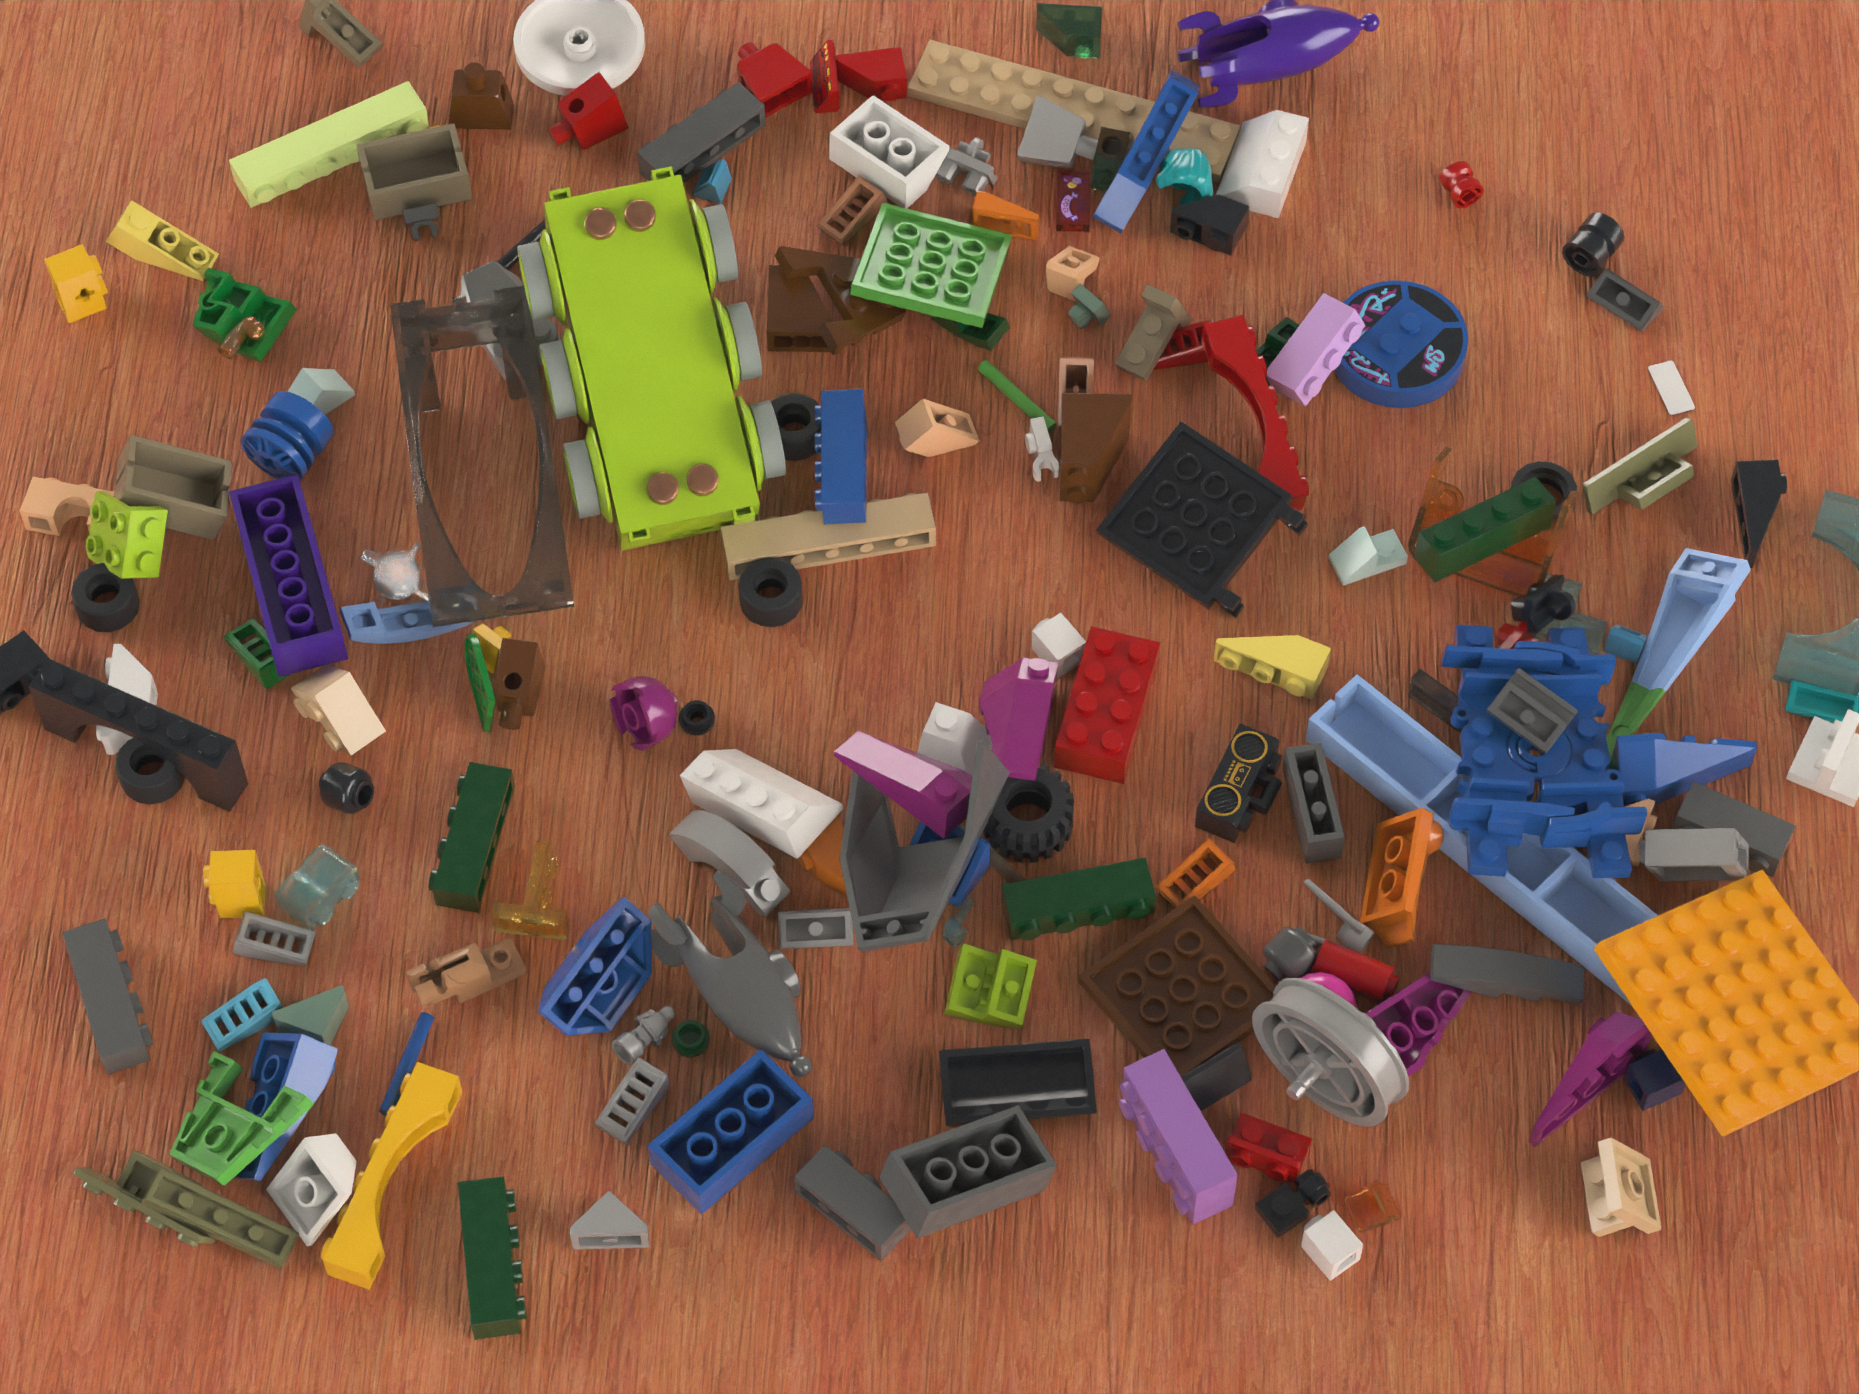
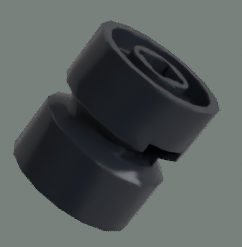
M1599 212L1591 213L1578 228V231L1563 246V257L1574 271L1585 276H1595L1607 263L1608 257H1611L1624 242V232L1620 225L1608 215Z

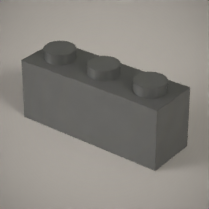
M1315 743L1285 748L1282 770L1305 864L1340 859L1342 857L1345 836L1322 744Z
M1693 781L1676 815L1672 829L1735 828L1749 844L1748 868L1753 872L1763 869L1765 874L1773 877L1789 845L1796 825Z
M824 1145L794 1176L795 1192L881 1262L911 1230L893 1199L881 1190L882 1187L879 1182L867 1173L862 1175L854 1169L851 1160L841 1151L836 1150L833 1152Z

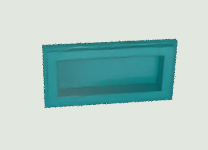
M1796 680L1791 682L1785 708L1787 713L1810 719L1816 716L1833 724L1836 719L1842 722L1848 709L1859 713V696Z

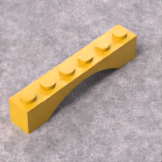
M419 1062L416 1063L412 1074L407 1073L400 1087L401 1097L397 1105H392L387 1112L384 1122L386 1128L381 1139L376 1138L372 1143L369 1152L370 1162L365 1172L360 1171L353 1185L354 1195L350 1204H344L340 1210L337 1219L339 1227L334 1237H329L323 1246L321 1259H323L327 1275L370 1290L385 1259L380 1237L379 1217L382 1198L388 1181L399 1162L416 1144L432 1132L448 1124L463 1093L459 1076Z

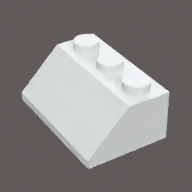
M873 95L830 132L829 159L856 178L860 175L885 193L886 198L903 208H908L927 191L949 151V145Z
M1275 110L1243 122L1216 195L1219 194L1248 205L1249 211L1279 218L1306 144L1309 118Z

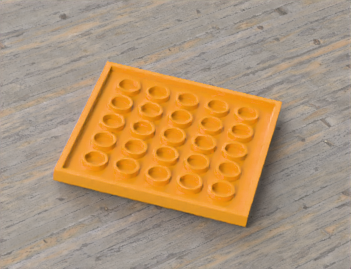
M1763 869L1602 940L1594 948V951L1722 1137L1859 1071V1005Z

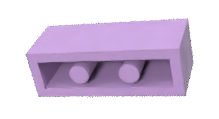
M1323 293L1267 369L1265 377L1273 385L1275 391L1306 407L1312 397H1315L1320 392L1323 382L1332 370L1339 366L1343 355L1352 343H1355L1361 336L1365 324L1357 311Z

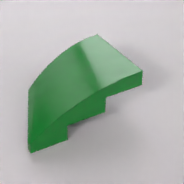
M207 268L204 274L207 280L205 293H201L199 296V308L195 313L193 326L196 330L223 347L251 360L261 362L297 309L290 301L266 296L260 287L235 281L230 273Z

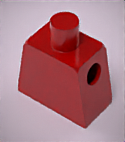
M748 42L739 49L738 56L741 60L737 64L738 82L764 104L765 118L812 93L811 71L779 44L772 43L759 50L754 43Z
M597 72L558 102L557 107L563 120L547 130L557 146L573 137L579 147L586 150L627 130L629 127L615 92L601 73Z

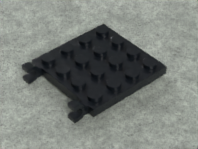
M1180 422L1096 530L1101 537L1208 610L1214 602H1217L1225 611L1236 618L1243 610L1244 605L1240 603L1241 598L1226 589L1233 577L1278 519L1299 536L1308 526V523L1304 521L1306 518L1304 514L1289 506L1293 501L1290 493L1183 422Z

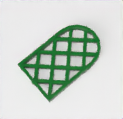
M476 634L466 635L464 642L466 668L483 732L491 729L495 697L479 640Z

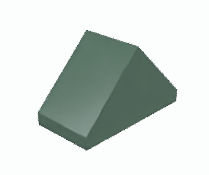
M340 985L271 1013L278 1033L303 1034L331 1045L349 1009L344 988Z

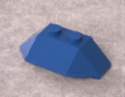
M626 897L620 898L584 932L543 989L538 1013L565 1036L611 1032L652 975V945L650 937L652 921Z

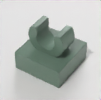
M1081 283L1071 292L1077 304L1070 309L1068 315L1073 318L1072 321L1081 329L1089 324L1092 317L1103 325L1111 316L1104 303Z

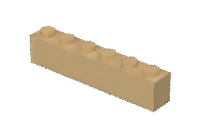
M909 493L898 498L870 500L867 502L866 523L824 525L822 511L806 510L795 515L783 517L770 516L764 520L738 525L732 523L729 526L720 527L729 581L740 579L741 574L748 565L756 560L768 557L782 559L791 563L795 569H802L936 546V526L928 493Z

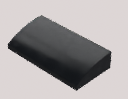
M1090 1038L939 1051L946 1126L965 1125L1018 1105L1028 1120L1097 1114Z

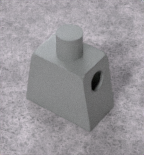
M1037 95L1017 157L1023 163L1072 169L1076 155L1095 160L1098 140L1083 136L1086 129V122L1083 118Z

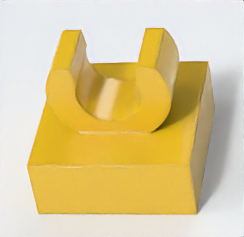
M482 623L472 630V634H476L479 640L487 670L495 674L497 672L502 638L509 639L511 633L502 626H498L492 631Z

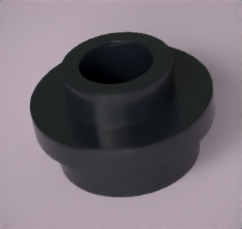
M695 700L687 703L679 714L681 728L690 735H703L709 732L715 723L713 709L703 701ZM696 717H699V718H702V719H703V720L700 721V722H692V721H691L693 718H696Z

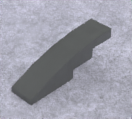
M1434 944L1431 946L1430 980L1493 998L1506 993L1537 1002L1543 996L1572 1005H1578L1584 1000V966L1508 950Z

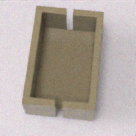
M455 123L356 144L374 221L402 215L403 210L434 203L439 207L472 199L469 175Z
M130 435L118 458L115 482L117 486L114 491V497L129 506H162L168 510L166 528L214 540L227 518L229 491L227 490L230 487L232 461Z

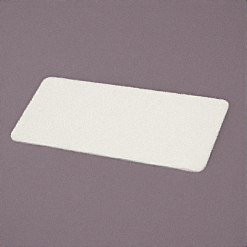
M1673 361L1648 367L1670 415L1695 409L1693 401Z

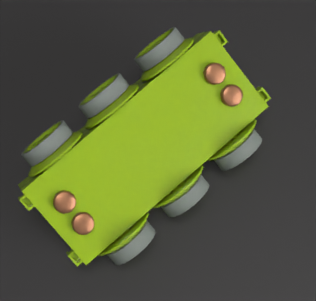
M672 166L651 170V181L571 197L569 187L549 191V201L544 202L546 229L542 230L540 242L517 246L523 284L533 321L551 318L555 315L563 326L567 324L562 342L558 340L540 344L542 364L554 416L557 420L578 414L585 424L590 423L585 441L583 439L563 444L567 474L578 518L596 516L601 513L608 523H612L614 519L621 551L721 530L720 527L729 526L732 523L738 525L758 521L760 502L757 492L761 490L763 480L786 474L784 450L772 403L770 400L747 405L741 396L734 398L733 394L737 392L739 381L762 376L758 340L748 304L741 302L724 307L717 297H713L712 302L710 295L714 293L716 282L720 283L738 279L737 257L728 216L723 204L700 209L693 199L687 202L681 175L674 176Z

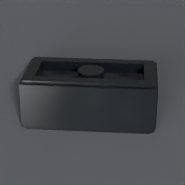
M1236 1043L1184 1074L1181 1078L1198 1108L1202 1111L1251 1081V1072L1243 1047L1240 1043Z

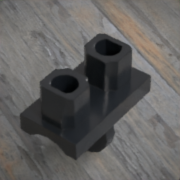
M1554 574L1544 583H1534L1528 588L1527 597H1516L1512 600L1511 611L1513 620L1527 622L1528 632L1538 633L1554 619L1561 621L1571 617L1575 612L1576 604L1573 596L1562 590V585L1565 581L1564 575Z

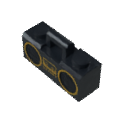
M1239 724L1196 809V828L1235 843L1240 832L1246 833L1252 823L1254 812H1251L1250 809L1261 814H1268L1282 785L1278 778L1269 775V773L1272 775L1276 774L1282 761L1283 755L1278 754L1280 741L1277 738ZM1258 785L1264 787L1259 798L1253 796Z

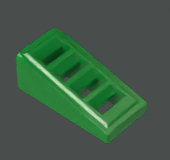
M254 618L224 635L225 641L266 689L289 676L278 677L273 655L259 662L260 659L272 653L266 630ZM253 633H256L257 636L243 645L240 643ZM261 643H264V645H262V646H260L259 648L255 649V650L252 651L251 653L249 652L250 650L254 649L255 647H257V646L260 645Z

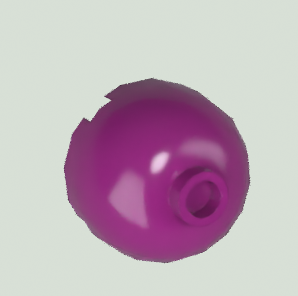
M646 676L633 677L612 687L611 691L616 690V696L610 698L613 719L622 735L628 730L637 741L630 744L633 748L643 751L668 738L676 725L678 706L677 698L670 689L657 679Z

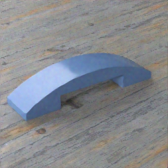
M475 585L441 590L439 599L381 609H377L375 602L340 607L339 611L350 640L373 644L403 643L438 636L472 624L484 618L486 614Z

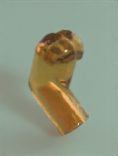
M245 317L227 334L218 347V352L225 358L232 359L248 336L254 340L260 338L264 331L263 323L256 321V317Z

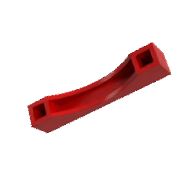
M1244 315L1204 324L1201 342L1211 370L1225 378L1241 393L1250 405L1258 422L1262 439V461L1257 472L1292 495L1293 501L1289 505L1290 507L1298 511L1303 510L1306 496H1309L1308 482L1305 476L1299 475L1297 469L1299 464L1298 454L1294 445L1289 446L1287 441V423L1283 415H1278L1276 409L1277 395L1273 385L1268 386L1265 378L1267 367L1263 356L1257 355L1255 349L1257 342L1253 327H1247Z

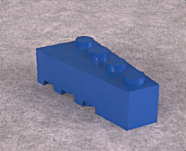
M863 389L821 391V405H815L816 426H821V433H815L816 454H821V461H815L816 482H821V489L815 490L816 511H822L824 525L866 523V458L868 453L866 439H868V428Z

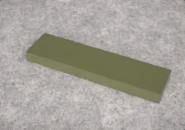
M161 1167L156 1172L141 1202L142 1205L280 1270L299 1235L297 1231Z

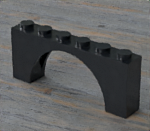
M49 658L29 685L44 729L76 743L88 724L100 725L122 732L147 745L173 764L191 783L199 799L229 812L248 785L236 740Z

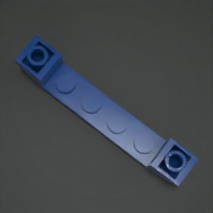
M1174 70L1170 71L1157 95V100L1114 180L1102 197L1092 216L1093 218L1122 233L1198 95L1200 85Z

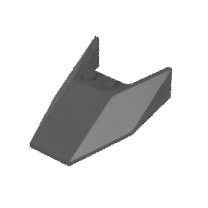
M984 741L977 742L965 836L900 847L888 796L853 771L839 858L857 948L861 952L927 942L966 870L1010 773Z

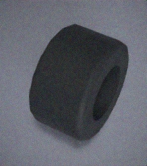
M797 393L781 395L772 400L771 403L779 426L785 460H804L816 454L815 433H821V426H816L815 405H819L816 400L807 395ZM794 422L806 426L804 429L795 432L786 431L782 428L786 424Z
M768 557L756 560L745 568L740 576L738 586L739 601L745 616L750 621L765 627L785 625L794 619L801 610L803 600L802 581L795 567L782 559ZM767 587H778L784 591V593L774 598H765L757 594L760 590Z
M105 563L89 566L73 582L71 595L78 617L86 627L94 631L112 632L120 630L131 623L138 613L140 600L133 578L121 579L110 572ZM106 592L118 594L113 600L106 603L93 602L97 596Z
M134 738L128 740L119 749L115 760L116 772L122 788L127 796L139 803L150 805L162 803L170 799L180 790L185 778L167 759ZM160 762L164 764L158 772L152 775L137 774V771L147 763Z

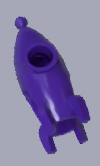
M1271 0L1263 5L1258 13L1241 17L1223 25L1218 15L1210 11H1204L1178 22L1180 31L1198 28L1203 31V34L1198 36L1196 46L1177 51L1178 61L1184 62L1199 59V63L1211 62V64L1199 66V73L1202 78L1212 77L1210 87H1218V91L1199 98V108L1226 106L1236 99L1238 85L1280 80L1320 67L1349 46L1360 34L1361 30L1373 32L1377 30L1380 22L1374 13H1367L1362 19H1357L1347 12L1333 8L1298 5L1295 0Z

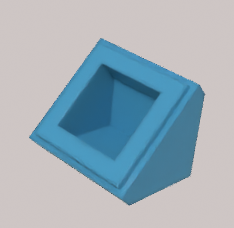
M719 160L702 170L693 190L695 197L721 204L732 180L725 160Z
M1616 624L1610 628L1603 651L1637 664L1648 637L1645 634Z

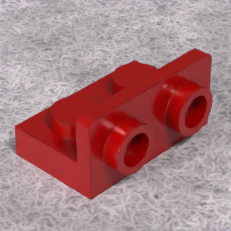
M1241 1112L1232 1135L1227 1139L1225 1154L1233 1164L1239 1167H1253L1266 1172L1270 1178L1276 1181H1290L1294 1183L1311 1147L1312 1138Z

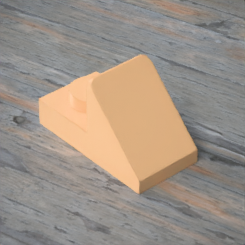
M1068 246L1047 262V289L1052 293L1075 301L1071 292L1080 283L1084 285L1085 278L1097 269L1100 257Z

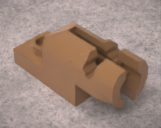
M511 938L481 951L474 942L454 952L435 958L428 965L423 963L406 972L413 993H417L418 1003L421 1007L426 1004L433 1005L454 995L458 1003L461 1004L527 974L526 966Z

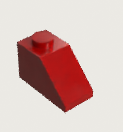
M901 47L836 55L838 81L868 99L872 95L881 101H895L907 98V77Z

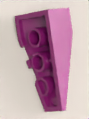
M1429 972L1365 1014L1372 1018L1376 1027L1397 1050L1409 1077L1422 1068L1427 1060L1426 1056L1432 1047L1439 1042L1443 1036L1442 1032L1450 1020L1455 1018L1471 994V991L1430 980Z
M1616 1012L1607 1020L1600 1018L1589 1028L1587 1039L1533 1126L1529 1140L1533 1147L1537 1146L1625 1075L1629 1064L1635 1062L1642 1053L1646 1052L1652 1034L1642 1019Z

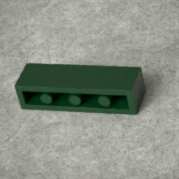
M1534 477L1419 531L1414 559L1430 578L1437 582L1550 528L1556 500L1540 481Z
M469 762L466 775H460L457 784V796H459L456 806L450 807L447 819V826L450 827L447 838H441L438 848L440 863L438 869H432L429 878L428 888L430 891H433L437 906L479 913L515 789L512 769Z
M1146 857L1002 884L1001 903L1011 940H1032L1041 934L1056 931L1058 933H1068L1077 927L1088 925L1105 926L1114 920L1124 918L1136 920L1155 912L1156 894Z
M504 1176L458 1182L470 1322L474 1340L521 1334L520 1320L527 1319L525 1297L517 1296L516 1284L523 1283L521 1260L514 1261L513 1248L520 1247L517 1224H510L509 1213L516 1212L514 1189L507 1190Z

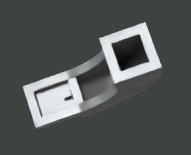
M693 810L668 834L690 862L707 863L730 877L743 891L747 901L760 916H767L791 892L772 869L775 865L772 859L743 831L714 813L704 810Z

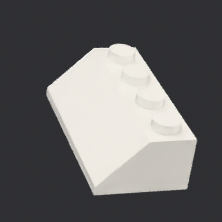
M737 749L703 751L680 775L693 804L724 818L736 827L796 859L802 855L844 809L842 803Z

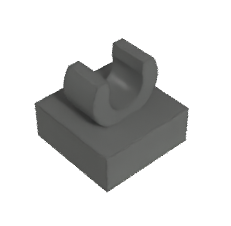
M436 203L403 210L405 227L413 226L412 237L415 241L420 239L418 229L421 226L430 228L432 238L437 236V226L433 222L439 219Z

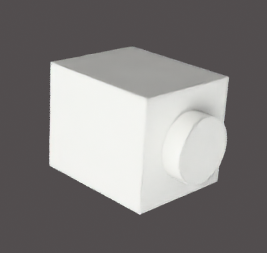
M1062 613L1051 619L1046 618L1040 621L1032 630V650L1039 658L1058 662L1057 678L1080 664L1086 641Z
M1333 1210L1325 1217L1322 1215L1315 1216L1305 1225L1301 1247L1331 1281L1360 1260L1363 1244Z

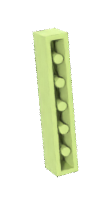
M407 81L230 159L229 163L234 182L250 208L269 202L281 194L298 189L302 185L322 176H327L337 169L359 162L356 144L428 129L427 110L410 82Z

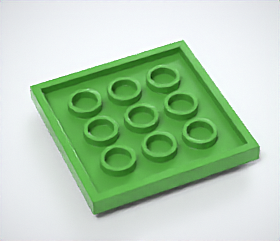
M882 202L852 282L850 295L983 328L1010 247L1012 235Z

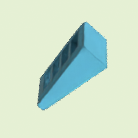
M264 978L242 991L202 1019L201 1022L218 1052H221L274 1024L271 1012L283 1007L269 982ZM265 1000L268 1006L261 1009L258 1002ZM249 1007H251L252 1011L255 1014L251 1018H249L246 1012L244 1011ZM236 1014L242 1023L238 1027L235 1026L231 1019ZM222 1021L229 1031L225 1036L222 1035L217 1026Z

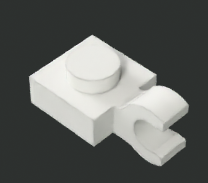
M1044 417L1030 419V432L1025 434V444L1028 454L1034 453L1036 458L1033 463V477L1037 482L1041 481V469L1048 468L1053 472L1054 478H1058L1059 462L1053 455L1052 442Z

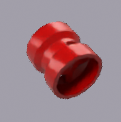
M1458 161L1449 165L1439 176V181L1445 190L1450 191V198L1457 208L1471 206L1484 193L1482 185L1478 179L1473 178V171L1465 161Z

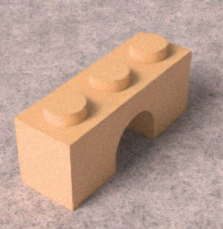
M33 477L21 505L20 514L26 530L56 536L60 535L64 524L69 519L85 516L88 517L86 524L90 532V507L94 502L95 493L97 491H105L114 497L115 490L97 489L88 484L75 485L65 483L51 477L46 479Z

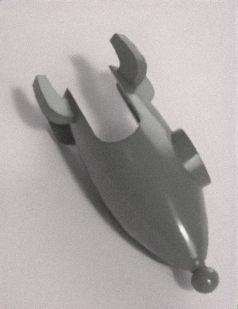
M719 870L712 876L722 895L715 898L712 897L710 904L714 908V912L711 915V921L733 956L730 958L713 956L679 915L673 921L660 904H653L648 914L656 930L653 929L650 932L652 949L658 959L663 964L671 967H680L684 964L694 984L716 1017L737 1038L758 1051L762 1049L773 1058L791 1062L790 1070L795 1076H807L812 1069V1063L808 1057L800 1055L802 1044L801 1024L795 1003V998L800 996L801 993L798 977L783 953L779 950L768 952L754 933L744 924L739 914L743 911L746 900L743 891L724 872Z

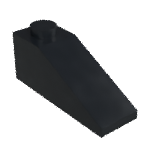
M1778 460L1736 461L1731 478L1744 560L1748 561L1750 568H1753L1777 510L1781 495L1786 494L1787 477L1785 473L1780 472Z

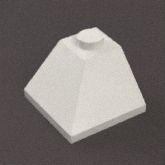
M936 702L922 732L917 753L964 770L973 777L977 742L984 741L990 749H992V742L990 736L986 733L985 726L970 713Z
M336 1133L304 1138L266 1189L295 1231L299 1232V1236L306 1246L314 1244L352 1193L357 1161Z

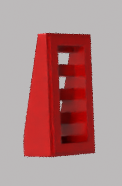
M1212 320L1177 328L1164 349V356L1159 358L1153 370L1208 362L1203 345L1199 344V341H1201L1204 324L1210 323ZM1185 343H1190L1191 347L1186 349ZM1171 345H1176L1178 351L1172 353Z

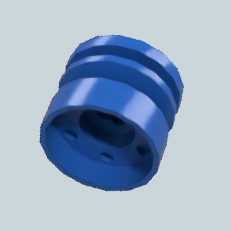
M275 392L260 413L261 418L255 419L250 429L242 436L240 440L241 446L247 457L271 477L280 479L298 474L299 481H301L307 470L313 465L315 461L314 456H319L334 435L333 425L319 408L305 398L291 392Z

